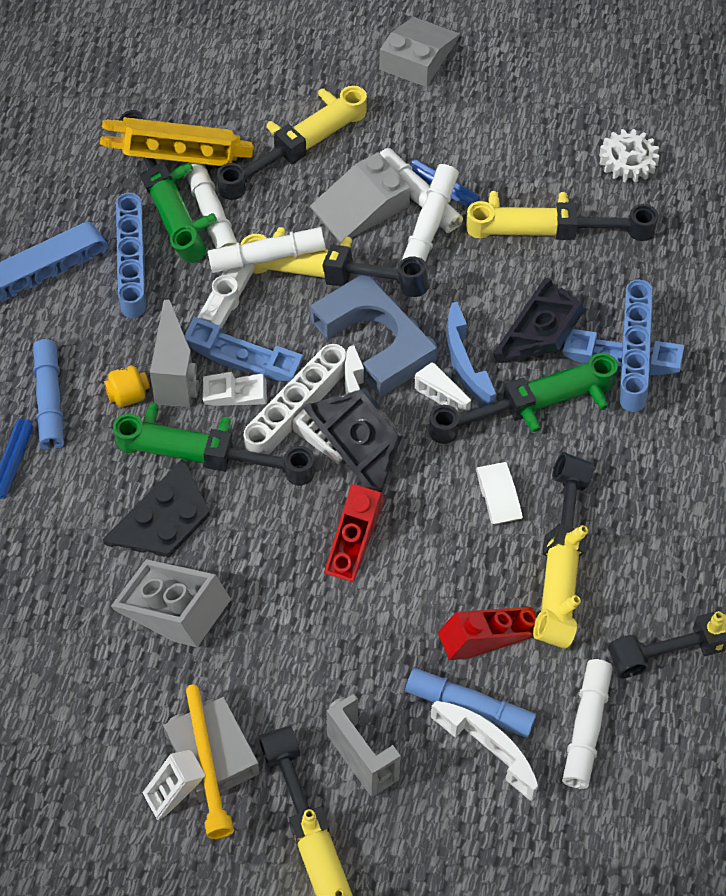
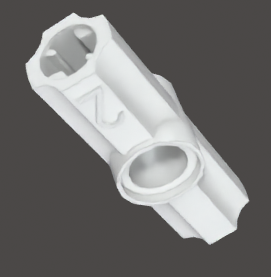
M255 264L244 265L242 269L239 267L223 271L222 275L213 281L212 292L197 318L220 325L222 329L231 311L238 306L239 297L255 270Z

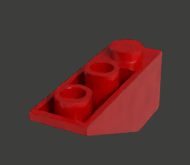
M351 484L324 570L325 574L354 582L379 519L385 494Z
M532 607L455 612L439 630L438 635L449 660L468 659L533 638V628L537 617Z

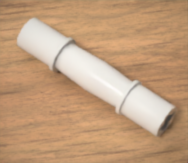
M391 148L381 151L380 154L409 185L410 198L423 207L428 196L426 192L430 186L413 172L412 166L403 161ZM446 203L439 226L446 233H450L461 225L463 217L449 203Z
M191 163L193 171L186 175L191 187V194L196 198L202 216L214 213L217 221L207 227V233L211 237L215 248L236 245L237 240L232 231L231 222L226 219L221 202L215 193V184L211 181L205 164Z
M446 164L438 165L430 188L427 189L426 194L428 196L419 214L413 236H410L408 239V245L402 260L410 256H416L426 261L428 253L433 247L431 242L441 222L446 203H449L451 200L450 196L459 175L458 170Z
M318 227L294 233L292 231L290 235L265 238L242 245L236 243V245L208 250L211 270L215 273L239 267L242 269L244 265L268 262L291 255L298 257V255L326 250L322 229Z
M592 659L587 662L583 686L579 692L581 701L575 719L572 743L567 748L568 756L562 781L565 785L578 789L589 787L594 759L597 757L595 747L601 728L604 703L609 698L608 690L613 666L604 660Z

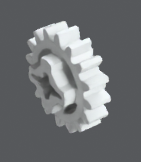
M621 129L620 135L612 132L610 139H604L599 154L601 157L600 165H605V173L613 172V179L622 176L623 182H626L628 178L638 182V177L641 176L646 180L648 174H654L655 168L658 166L659 147L653 146V138L646 140V133L644 132L639 136L636 135L635 129H632L631 134H627L624 129Z

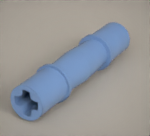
M42 339L33 344V374L36 377V397L39 412L36 415V421L38 422L39 444L45 450L50 449V439H53L54 448L63 447L62 421L64 417L60 411V389L58 382L60 368L58 366L57 345L52 340Z
M416 667L412 669L405 688V692L431 702H446L468 709L490 721L496 727L525 738L529 737L537 716L534 712L507 703V700L498 701L476 690L448 682L446 677L442 678Z

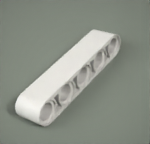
M329 344L323 347L246 426L244 430L245 450L269 455L293 430V419L304 409L303 407L310 402H319L345 375L346 352L342 346Z

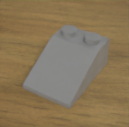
M412 17L392 31L380 48L379 70L427 87L460 34Z
M377 152L356 163L312 203L310 208L341 243L344 237L353 238L410 206V187L383 156Z
M164 300L150 369L154 402L158 405L190 407L191 399L198 396L199 381L195 380L197 365L192 363L189 346L170 300Z
M146 559L111 607L118 613L173 642L197 648L231 598L216 574Z

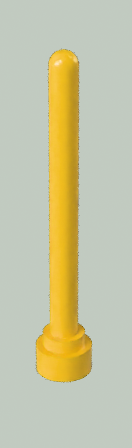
M191 684L187 687L186 694L199 762L205 773L203 782L209 808L207 820L204 822L206 835L209 839H221L233 834L234 828L231 816L227 815V811L222 808L200 691L197 685Z

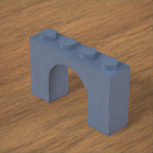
M360 275L310 305V321L327 339L360 321L379 322L387 326L394 333L396 338L388 348L363 363L364 380L379 397L414 377L417 372L430 363H436L437 346L430 336H425L419 329L417 322L412 317L408 318L401 310L399 303L394 298H390L384 292L381 284L370 276Z

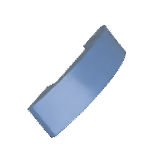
M454 302L449 310L447 347L452 367L461 384L482 406L494 403L496 392L487 371L474 372L461 341L466 337L467 324L458 302Z
M193 317L184 335L188 346L206 358L221 365L251 374H264L265 378L271 380L291 381L303 359L302 354L279 346H275L272 351L221 333L220 325L197 317Z
M572 329L565 340L563 355L584 364L589 362L590 358L597 353H607L617 360V371L621 372L623 343L598 340L597 332ZM655 341L654 347H650L649 375H665L680 372L684 345Z

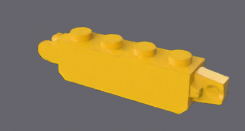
M126 117L123 118V121L107 119L103 120L102 123L103 129L121 132V137L102 136L100 138L102 146L122 149V152L129 156L217 166L232 163V161L237 160V157L252 158L254 149L252 142L240 140L241 137L234 135L232 130Z

